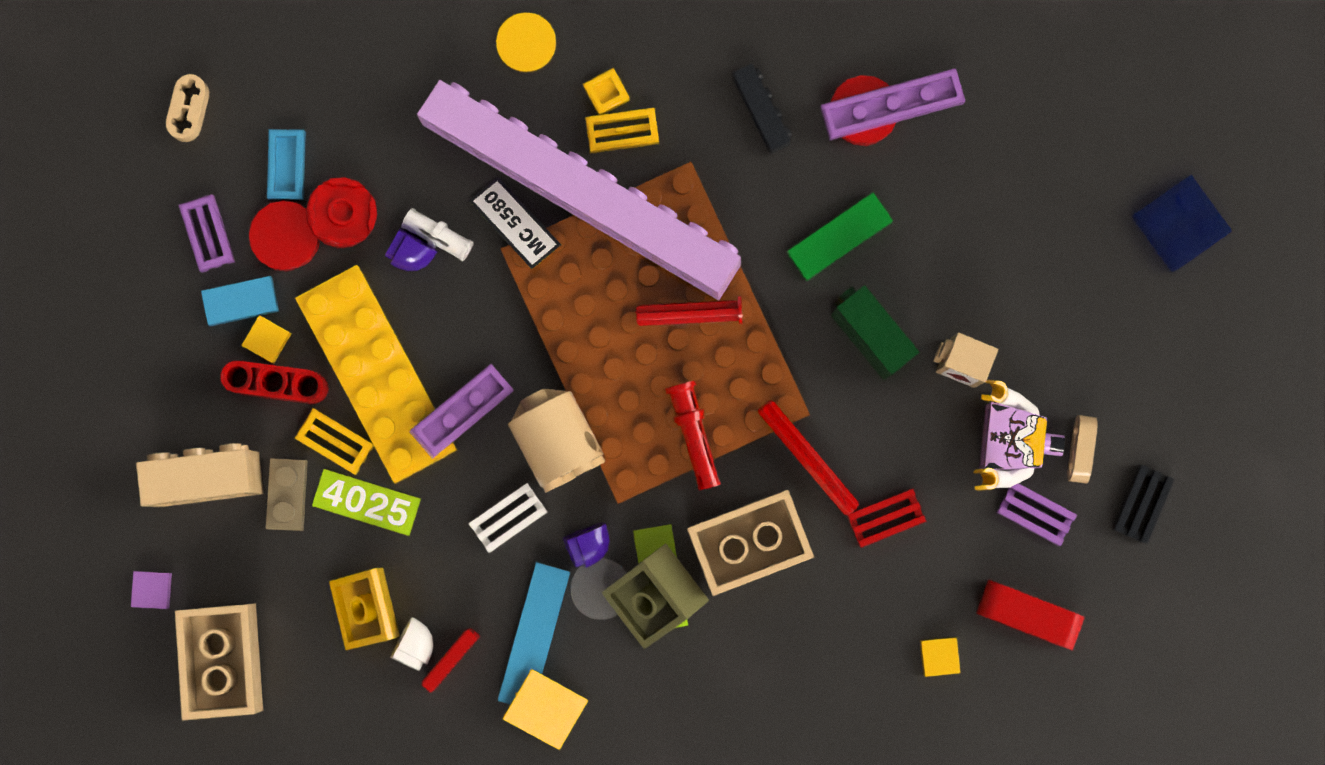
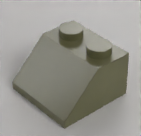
M666 543L601 592L644 649L686 621L709 601Z

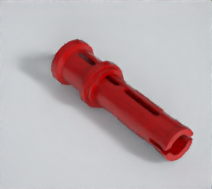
M695 380L665 388V393L671 397L676 414L673 417L674 423L681 427L682 434L684 435L698 490H703L720 485L721 483L704 431L702 419L705 412L704 409L699 407L694 390L697 384Z

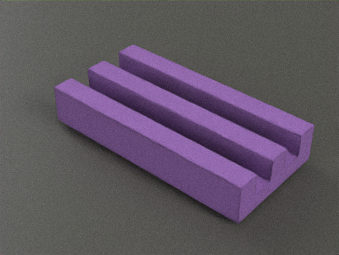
M211 194L180 204L179 208L199 271L206 272L210 268H218L223 264L235 262L215 196ZM208 204L223 252V256L220 257L203 205ZM194 208L196 209L211 260L208 261L205 260L190 210Z
M1019 483L1009 487L996 511L1001 516L1057 546L1062 545L1064 536L1069 532L1070 525L1077 516L1075 513ZM1015 492H1018L1065 519L1063 522H1060L1013 496ZM1012 504L1058 529L1057 534L1054 535L1007 509L1008 505Z

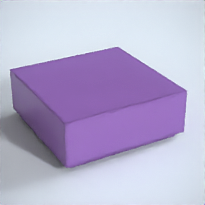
M133 571L131 607L169 609L172 573Z

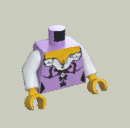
M986 380L985 383H989L992 386L991 395H981V399L993 402L985 406L979 469L973 471L974 474L980 473L983 478L982 485L975 486V490L978 491L1012 487L1030 478L1034 469L1042 467L1044 454L1062 456L1064 452L1065 436L1046 433L1047 418L1040 416L1039 410L1034 404L1020 393L1007 388L1006 384L1002 381Z

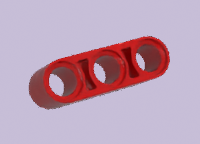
M232 361L223 367L220 374L221 382L228 391L245 396L317 404L326 398L329 391L328 383L322 375L306 369ZM239 369H245L248 375L246 383L241 387L234 386V373ZM279 373L283 378L282 387L275 392H271L267 386L268 379L271 375ZM309 378H315L318 382L317 392L312 396L306 397L302 391L303 383Z
M991 580L987 582L976 611L978 615L1071 651L1074 649L1085 619L1082 615Z

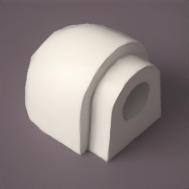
M411 617L390 658L417 671H420L423 664L428 665L434 648L433 636L428 627Z

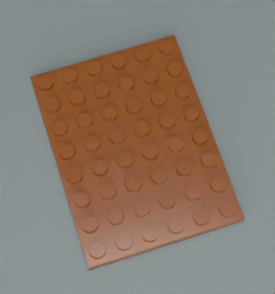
M692 162L634 187L647 196L646 201L656 207L660 204L665 205L678 215L676 219L686 225L693 222L704 228L708 232L707 237L719 243L720 240H724L729 243ZM575 215L546 228L559 241L561 246L533 269L524 262L510 245L501 248L565 390L572 392L604 453L602 456L606 462L600 466L618 504L693 470L684 435L682 434L681 427L674 423L673 417L676 414L671 397L665 393V388L692 380L696 381L697 385L694 387L699 407L704 409L705 412L702 422L713 460L774 432L758 413V409L769 400L774 401L792 423L810 415L741 266L719 301L738 300V296H741L743 324L739 325V321L639 326L636 321V308L638 305L718 300Z

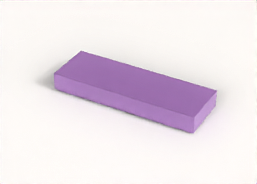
M490 364L410 430V434L433 459L509 396L514 389L495 367Z

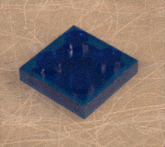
M1192 175L1132 216L1172 273L1232 232Z

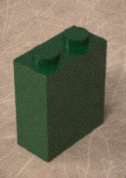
M865 285L858 291L852 286L833 303L836 309L831 314V317L883 380L894 374L920 352Z

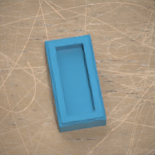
M269 129L267 199L269 201H304L306 137L304 130Z
M271 276L201 291L209 326L279 312Z

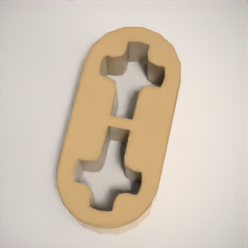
M193 74L184 75L177 80L166 119L168 132L181 142L192 141L199 135L209 99L208 86L200 77ZM193 83H195V87L200 93L199 95H193L190 105H188L189 97L184 93L185 88L190 89ZM188 111L187 121L192 126L190 129L185 128L183 133H181L175 124L177 121L183 122L185 113Z
M1077 415L1075 419L1068 462V481L1084 484L1089 482L1097 435L1096 417Z

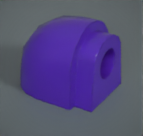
M400 228L385 257L392 260L390 265L405 271H418L428 266L438 251L430 247L428 243Z
M605 522L593 524L562 538L575 568L581 565L587 568L600 561L608 551L610 542Z

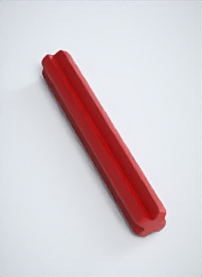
M772 400L765 402L758 409L759 415L844 515L852 513L859 506L856 498L777 404Z

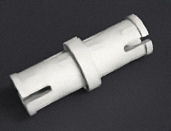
M414 208L409 210L402 222L401 227L428 241L430 247H439L461 261L466 259L474 243L472 240H468L448 229V225L445 222L440 221L437 223L417 212Z

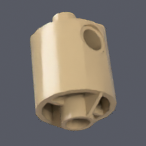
M542 389L520 401L511 422L508 423L540 487H543L546 493L606 462L602 456L604 453L571 391Z

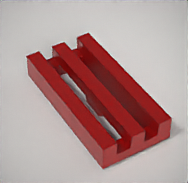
M914 489L847 515L860 548L927 522L915 497ZM905 499L909 500V506L858 525L857 518ZM913 512L915 515L914 519L864 538L862 535L863 531Z
M472 628L466 629L423 679L421 685L430 693L435 691L480 638V635Z

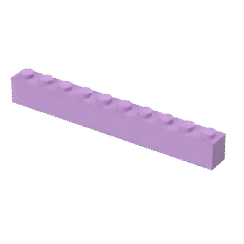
M439 80L417 113L424 127L718 301L720 300L741 266V256L737 254V248L724 240H720L719 243L707 237L708 232L704 228L693 222L686 225L676 219L678 215L667 206L660 204L656 207L646 201L647 196L634 187H629L628 190L616 183L618 180L609 172L603 169H599L596 172L586 166L588 162L580 155L571 151L567 155L557 149L558 144L551 138L540 134L539 137L527 131L528 127L522 121L515 117H510L509 120L498 114L499 110L488 101L481 99L480 102H477L468 97L470 93L459 84L452 82L451 85H448Z

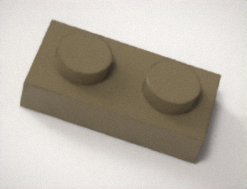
M270 458L266 529L304 531L308 460Z

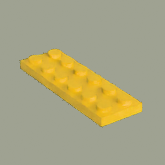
M358 265L295 298L395 484L458 450L454 442H452L432 459L410 434V430L436 408Z

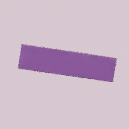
M954 68L825 103L820 106L830 141L962 105L965 103V98L957 70Z

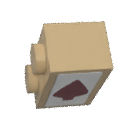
M957 333L950 339L946 338L944 343H940L933 360L939 363L935 372L975 388L986 382L999 349Z

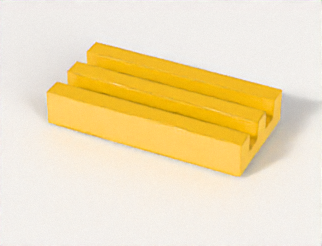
M654 108L585 117L590 154L659 144ZM649 118V123L596 131H594L593 126ZM651 131L650 136L596 143L595 140Z
M315 408L311 410L295 436V439L354 475H357L360 466L365 462L368 453L374 447L373 443ZM317 418L360 444L363 448L360 452L317 427L313 422ZM308 430L356 458L353 464L306 437L305 435Z

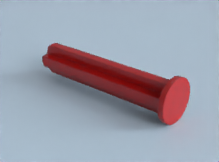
M738 296V300L638 305L636 308V321L639 326L739 321L740 325L743 324L741 296Z

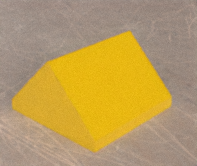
M383 568L370 569L329 581L345 650L400 637Z

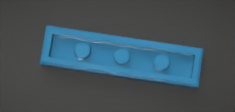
M536 562L498 701L511 704L515 693L518 692L531 669L543 674L570 577V571Z

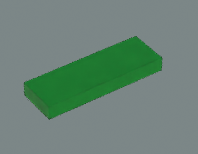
M871 193L788 250L787 255L805 281H808L891 224L893 220L876 195Z

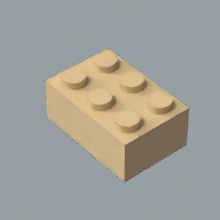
M241 443L220 445L219 452L213 453V450H205V448L183 450L184 457H178V454H169L168 452L147 455L148 461L136 463L141 506L166 507L264 494L259 452L249 450L248 445H241Z
M789 490L687 528L712 596L814 558Z
M256 603L175 611L182 720L250 715L263 711Z

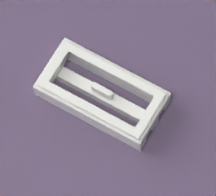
M526 483L470 522L469 525L490 553L545 515L547 510L529 484ZM524 494H527L529 497L527 501L484 531L482 530L481 524ZM532 505L536 507V512L493 542L489 540V535Z

